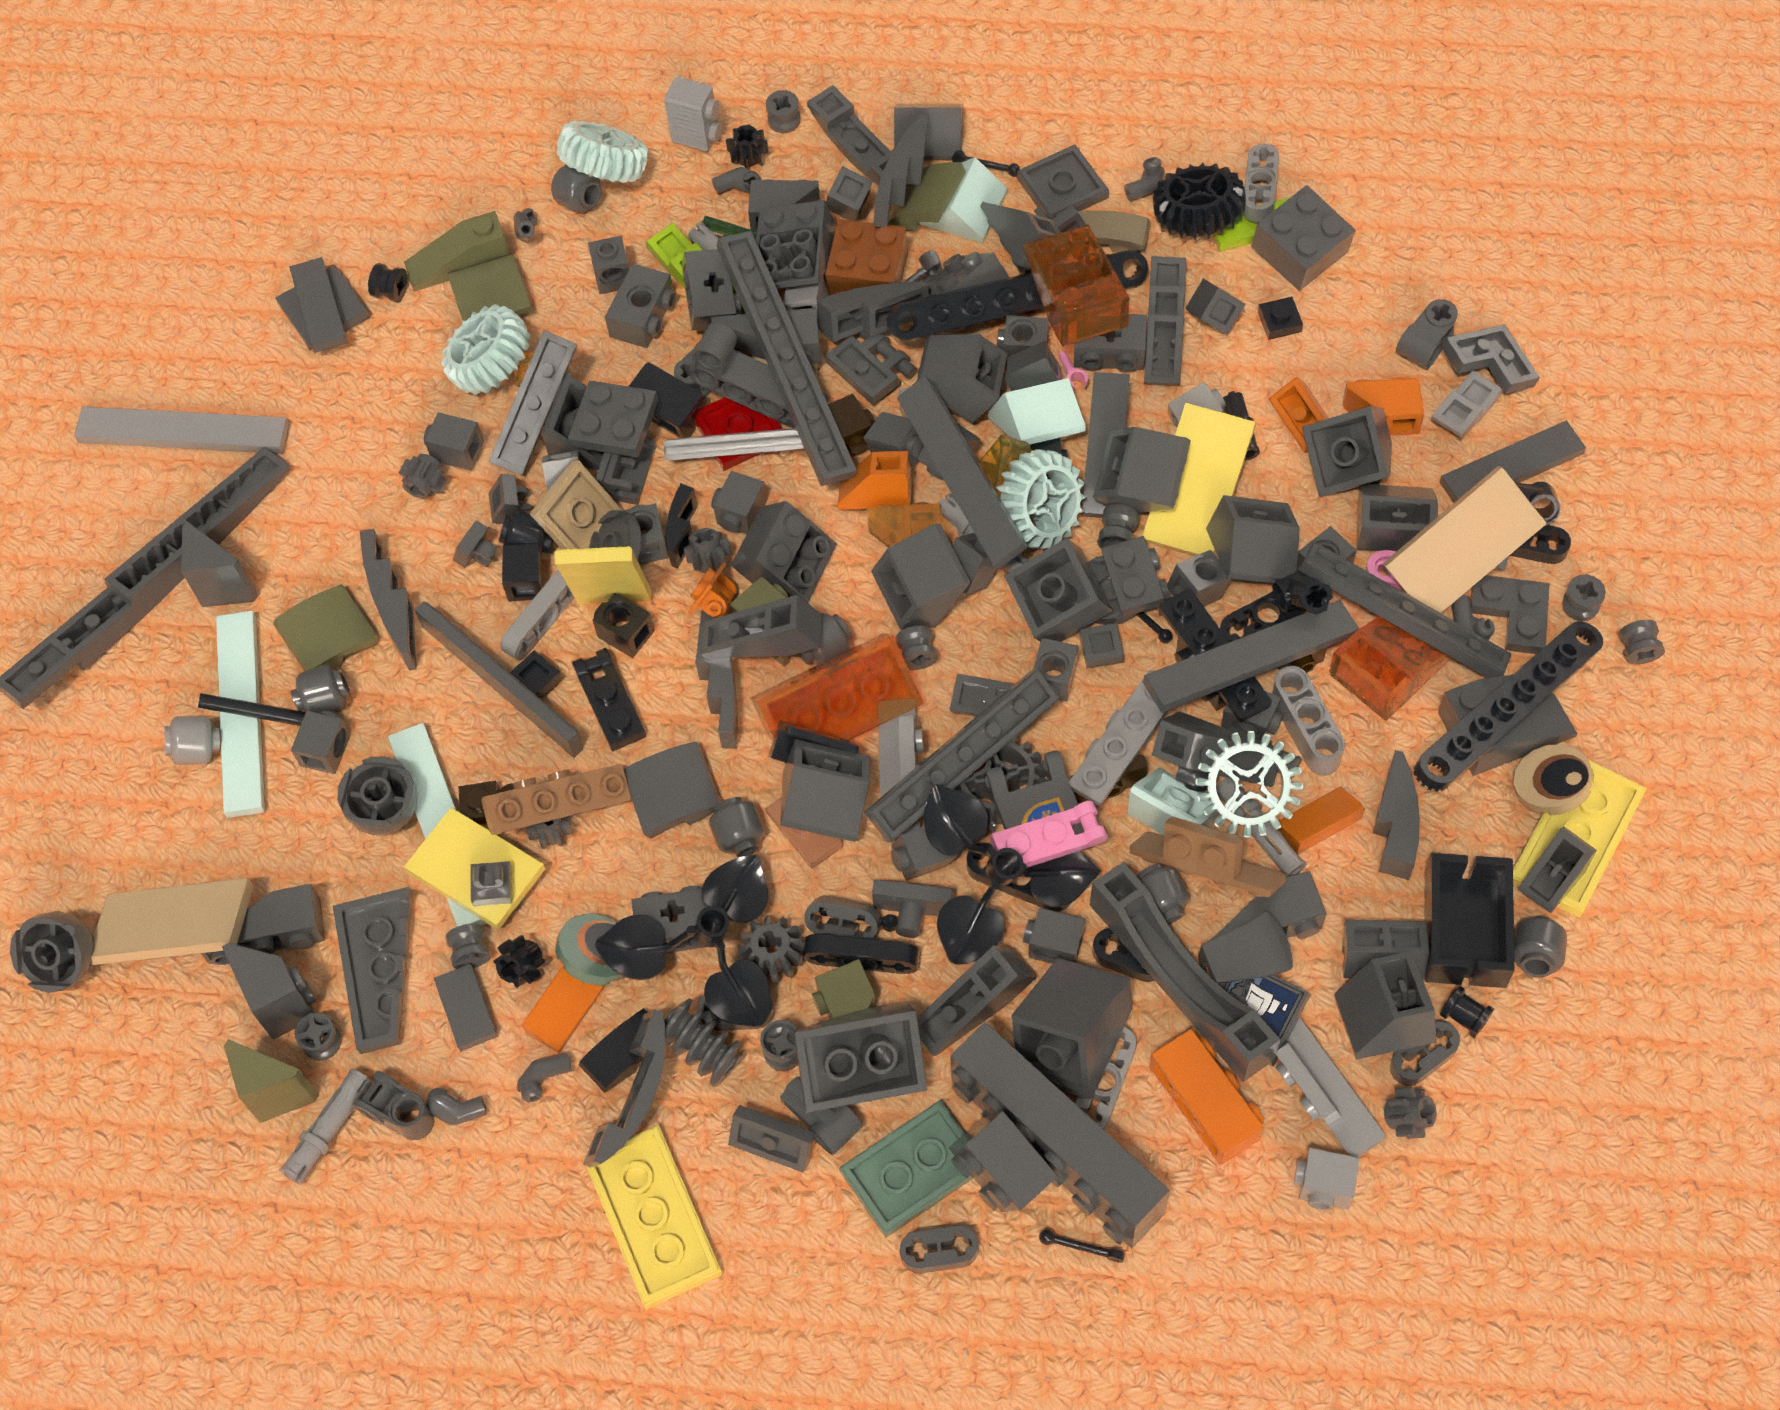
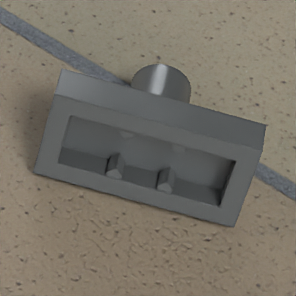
M874 879L872 890L873 906L875 909L899 912L896 933L903 937L915 938L920 933L922 915L938 916L942 906L953 898L952 888Z

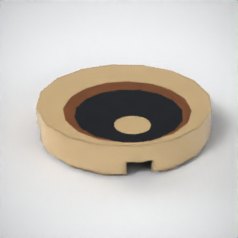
M1564 744L1546 745L1531 751L1521 759L1514 771L1513 784L1520 802L1530 811L1536 813L1542 811L1549 812V815H1561L1575 810L1587 800L1591 793L1592 782L1594 784V773L1587 756L1577 748Z

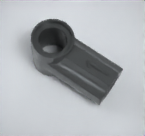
M796 1076L786 1086V1089L780 1096L781 1102L809 1127V1131L815 1133L814 1139L831 1155H834L863 1127L859 1118L847 1106L806 1113L800 1076Z

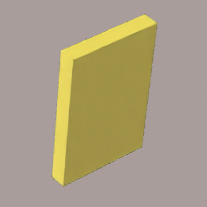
M450 808L409 859L404 869L406 873L499 930L544 872L545 867L540 861L499 836L491 835L486 828L455 809ZM510 861L512 866V903L473 906L471 903V864Z

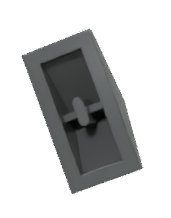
M1563 826L1518 890L1546 911L1552 913L1586 873L1597 850Z

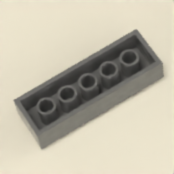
M986 1022L950 1055L952 1089L957 1096L967 1104L973 1101L983 1111L981 1113L982 1117L1003 1111L1058 1176L1051 1183L1056 1187L1062 1184L1073 1194L1071 1197L1072 1201L1083 1213L1088 1216L1091 1213L1096 1215L1104 1223L1102 1226L1103 1230L1114 1242L1121 1244L1124 1241L1132 1249L1165 1215L1170 1190Z

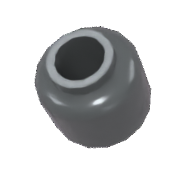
M564 165L556 172L551 183L553 199L557 204L575 212H587L600 200V179L594 176L589 177L588 174L578 172L575 168H569L567 165Z
M821 613V648L798 653V655L807 665L813 662L820 668H826L849 652V640L852 639V634L846 623L837 614L831 616L828 613Z
M323 664L298 674L296 677V689L291 690L292 699L298 711L305 709V711L315 713L339 711L345 707L346 698L351 696L349 685L342 670H335L328 664Z
M741 797L729 798L717 804L713 809L714 813L709 819V826L719 850L724 853H735L737 857L754 853L758 849L757 843L765 835V827L756 806L750 801H743Z
M1158 863L1145 868L1136 875L1150 891L1158 909L1168 924L1179 920L1185 915L1183 908L1189 903L1190 894L1175 868L1164 867L1163 864Z
M1545 916L1528 918L1518 924L1514 932L1515 964L1523 972L1533 977H1546L1560 970L1564 965L1567 933L1563 926Z

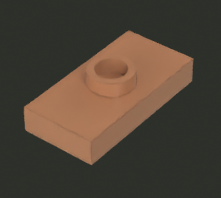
M782 797L765 808L766 814L811 869L843 847L842 841L839 838L781 826Z

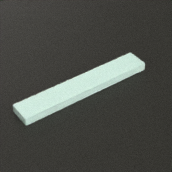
M253 611L216 616L219 696L260 704L256 616ZM220 712L224 814L227 818L264 813L261 719Z
M420 723L388 736L396 760L402 763L405 769L410 772L416 785L417 807L415 813L426 839L450 808L455 810L456 808L424 723ZM447 898L457 926L471 923L486 924L485 921Z

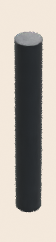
M204 693L200 694L198 708L297 726H301L306 713Z

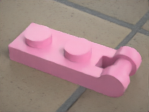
M1087 801L1072 809L993 833L990 841L996 851L1002 848L1015 849L1020 853L1027 867L1099 845L1108 839V835L1104 826H1099L1095 816L1098 812L1094 802ZM1081 823L1085 832L1075 835L1072 825Z

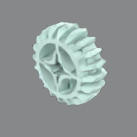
M585 121L569 122L563 126L557 142V155L560 157L559 159L566 163L569 168H575L578 172L588 174L589 177L594 176L601 180L607 179L612 182H633L641 178L646 168L648 148L644 142L638 140L634 135H629L627 131L606 126L604 123L597 124L593 121L590 123Z
M495 304L490 308L484 306L479 313L472 312L471 317L466 321L462 320V325L458 329H454L453 337L446 341L448 347L442 351L444 358L441 361V365L444 367L443 372L457 388L466 393L471 392L477 395L481 391L484 393L489 392L492 386L498 388L500 382L504 379L509 380L511 372L518 370V363L526 358L523 352L530 347L527 341L531 336L527 332L528 327L517 314L506 306L499 307Z
M1037 449L1031 451V453L1020 454L1019 461L1009 462L1011 472L1001 473L1004 484L995 487L1001 492L1000 499L1028 548L1046 549L1062 541V538L1072 537L1070 527L1079 526L1077 515L1085 512L1080 507L1081 500L1087 497L1080 493V489L1085 483L1080 478H1077L1080 469L1071 466L1072 460L1061 456V454L1055 451Z
M1248 731L1247 743L1241 744L1239 734L1233 733L1232 741L1234 746L1229 748L1227 743L1220 739L1217 741V744L1223 752L1219 756L1210 749L1206 751V755L1214 760V763L1211 767L1204 763H1200L1198 769L1209 772L1208 779L1197 778L1195 780V784L1198 786H1208V792L1198 794L1197 799L1198 801L1211 799L1212 804L1207 806L1203 812L1207 816L1216 810L1220 813L1214 821L1217 827H1220L1226 819L1230 820L1229 834H1234L1238 824L1244 825V837L1251 836V825H1257L1259 834L1264 836L1267 834L1264 825L1267 821H1270L1276 830L1281 828L1280 822L1275 817L1277 814L1281 813L1285 818L1291 819L1293 814L1284 808L1287 802L1299 805L1300 799L1289 795L1291 789L1302 790L1303 784L1299 782L1291 783L1290 776L1300 774L1301 768L1294 767L1288 770L1286 764L1295 758L1294 754L1288 753L1281 758L1278 755L1284 747V743L1281 741L1277 742L1273 749L1268 748L1270 735L1264 734L1260 744L1254 743L1255 732ZM1243 751H1256L1264 754L1262 759L1249 770H1242L1227 760L1232 755ZM1273 763L1277 766L1282 780L1281 793L1278 799L1268 792L1264 786V777ZM1262 767L1261 772L1257 775L1259 782H1256V784H1260L1259 790L1266 795L1265 798L1258 793L1248 791L1245 795L1242 794L1236 801V798L1241 793L1238 787L1242 785L1238 784L1239 778L1232 771H1236L1241 776L1250 777L1256 774ZM1219 769L1225 772L1235 785L1233 794L1224 806L1216 791V778ZM1250 798H1256L1270 808L1267 812L1254 817H1243L1234 814L1236 809Z

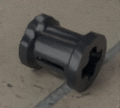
M1459 986L1444 1006L1440 1016L1444 1019L1452 1018L1470 1031L1469 1035L1475 1039L1495 1009L1491 1006H1482L1467 996L1465 989Z

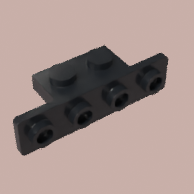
M1186 589L1160 603L1159 611L1178 636L1176 653L1174 654L1176 662L1229 643L1226 636L1191 589ZM1255 676L1201 697L1205 702L1209 701L1216 711L1228 705L1239 722H1244L1270 708L1272 703L1271 698Z

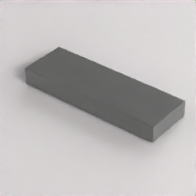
M320 257L289 266L314 353L347 344L348 341L323 258Z

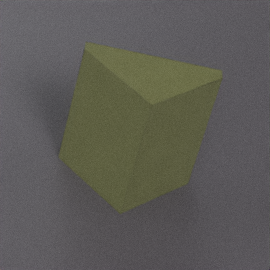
M229 1039L225 1043L224 1049L238 1097L260 1123L314 1103L318 1098L319 1094L298 1068Z

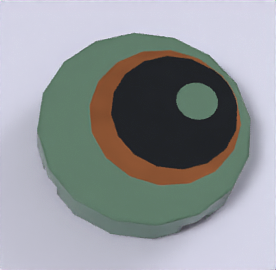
M593 913L577 915L566 921L556 939L555 953L558 960L561 958L565 964L564 969L569 975L583 983L598 986L607 985L612 980L617 978L620 980L624 977L606 965L595 947L596 940L617 923L616 921L607 916Z

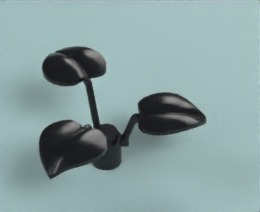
M936 784L931 789L924 807V829L930 844L938 852L946 856L957 855L965 846L971 852L988 856L986 874L992 881L979 904L972 897L961 895L948 900L942 906L937 918V932L947 958L951 963L955 965L973 963L981 958L993 945H998L1004 931V919L999 911L985 907L999 885H1007L1022 874L1026 878H1031L1030 891L1036 900L1045 906L1059 908L1069 905L1079 898L1088 885L1099 875L1100 870L1081 852L1030 866V870H1028L1022 856L1015 849L1002 848L996 851L993 847L988 849L974 845L972 842L980 840L987 831L988 815L986 809L975 797L965 792L952 790Z
M747 855L733 859L711 872L703 883L701 891L702 902L706 908L702 909L698 914L695 926H688L686 931L669 943L663 944L665 934L662 926L651 917L645 915H632L621 919L596 940L595 947L598 954L613 971L632 980H647L654 978L664 970L665 957L663 952L671 951L690 936H694L700 945L717 949L719 967L722 971L711 975L705 984L704 1000L708 1010L718 1019L730 1024L759 1027L766 1020L770 1009V988L764 972L757 964L748 959L737 960L728 967L725 958V943L723 942L729 927V919L735 923H748L757 919L766 908L768 887L763 875L759 855Z

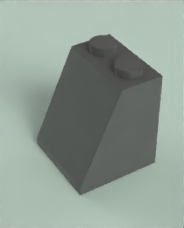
M1057 958L1011 1015L1015 1050L1059 1090L1090 1100L1098 1087L1132 1010L1130 978Z

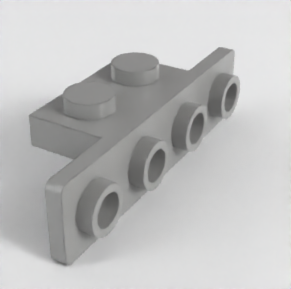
M1143 680L1120 711L1116 710L1112 714L1106 725V731L1100 739L1096 738L1091 743L1085 755L1086 759L1069 781L1074 792L1089 801H1093L1096 805H1101L1159 725L1161 719L1168 712V710L1160 712L1142 683Z
M914 699L878 702L880 797L920 765L918 764V752H924L923 729H917L916 703ZM920 818L902 834L920 828Z
M1299 1017L1286 1044L1275 1053L1282 1062L1275 1068L1289 1087L1297 1083L1306 1096L1299 1101L1311 1118L1315 1121L1321 1117L1348 1155L1359 1158L1383 1141L1386 1136Z

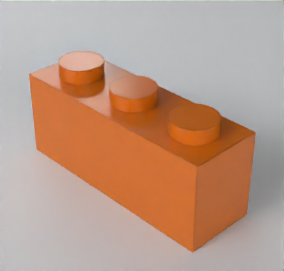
M1189 1029L1153 1052L1150 1057L1149 1068L1221 1166L1261 1140L1264 1130L1262 1125L1264 1119L1258 1108L1252 1102L1247 1104L1238 1093L1240 1087L1232 1073L1227 1069L1222 1071L1214 1060L1216 1057L1215 1052L1204 1037L1198 1038L1194 1031Z

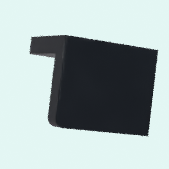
M537 543L503 545L502 585L508 602L533 600L544 587L540 574V547Z

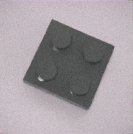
M589 380L568 436L570 446L638 458L659 401L657 391Z

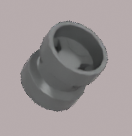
M1113 504L1105 507L1102 515L1104 528L1099 532L1098 546L1104 548L1134 539L1133 531L1138 527L1139 513L1130 506Z
M777 1020L768 1024L762 1031L760 1038L766 1063L772 1069L783 1072L798 1066L793 1031L797 1030L794 1024L784 1020Z

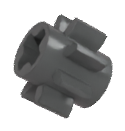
M419 454L418 457L413 456L411 460L406 459L399 471V474L404 476L402 479L404 490L412 496L421 499L426 498L427 495L432 496L434 492L439 494L446 481L441 476L443 473L442 464L427 454Z
M703 528L695 531L688 538L690 546L684 548L687 563H692L694 570H699L702 573H706L709 568L716 572L723 562L727 564L726 556L732 554L729 540L723 539L721 531L717 532L712 528Z
M572 816L548 821L552 824L550 826L546 825L548 822L532 825L526 830V834L529 840L539 838L542 849H545L547 845L555 844L561 847L563 846L562 840L565 835L573 834L571 824L567 822Z
M1413 1087L1396 1088V1098L1389 1099L1384 1107V1118L1387 1125L1391 1129L1396 1130L1397 1137L1406 1136L1407 1139L1424 1138V1128L1432 1127L1436 1121L1437 1111L1435 1103L1430 1097L1425 1096L1424 1089L1414 1090Z

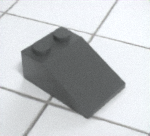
M1512 675L1478 679L1444 692L1438 715L1447 731L1461 721ZM1553 693L1469 770L1472 776L1478 775L1525 757L1531 751L1540 747L1556 745L1577 736V731Z
M908 1002L867 1008L793 1030L806 1113L927 1091L916 1010Z

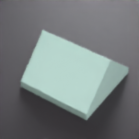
M974 157L962 162L966 173L939 222H920V225L976 242H984L991 225L988 223V218L980 205L982 202L1001 206L1007 194V187Z
M1069 378L1006 392L988 411V418L1021 447L1085 431V422Z
M1160 767L1132 786L1129 794L1128 815L1163 836L1165 822L1172 816L1211 828L1215 819L1220 815L1217 810L1208 816L1205 815L1203 810L1212 804L1211 799L1198 801L1197 795L1203 792L1186 788L1183 782L1175 780L1176 776Z

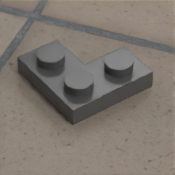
M1505 324L1447 337L1441 346L1458 374L1488 367L1505 394L1534 387L1540 378Z
M1486 575L1471 587L1470 602L1472 613L1507 618L1505 650L1538 654L1546 647L1550 583Z

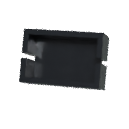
M1432 853L1425 870V922L1429 945V959L1425 973V982L1462 985L1464 978H1469V986L1506 988L1515 971L1513 858L1476 856L1469 872V879H1463V874L1468 865V855Z

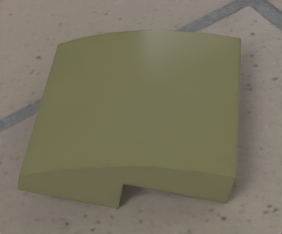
M939 163L924 167L922 169L921 184H907L904 206L894 205L888 217V225L906 227V230H915L919 222L938 223L966 173L962 163Z
M513 254L448 273L462 320H468L472 312L479 313L484 306L490 308L495 304L499 307L506 306L518 316L533 312Z
M343 584L300 602L274 619L273 624L304 671L323 664L331 665L333 668L342 666L343 656L375 646L378 637Z

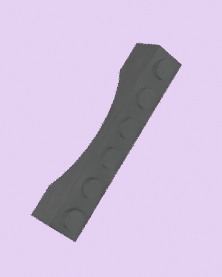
M1124 862L1092 883L1089 904L1242 1082H1245L1275 1060V1053L1278 1050L1281 1039L1253 1008L1243 1004L1226 992L1199 966L1169 927L1150 891Z

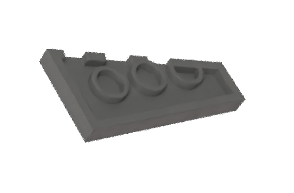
M410 887L333 905L355 1044L359 1054L399 1045L412 903Z

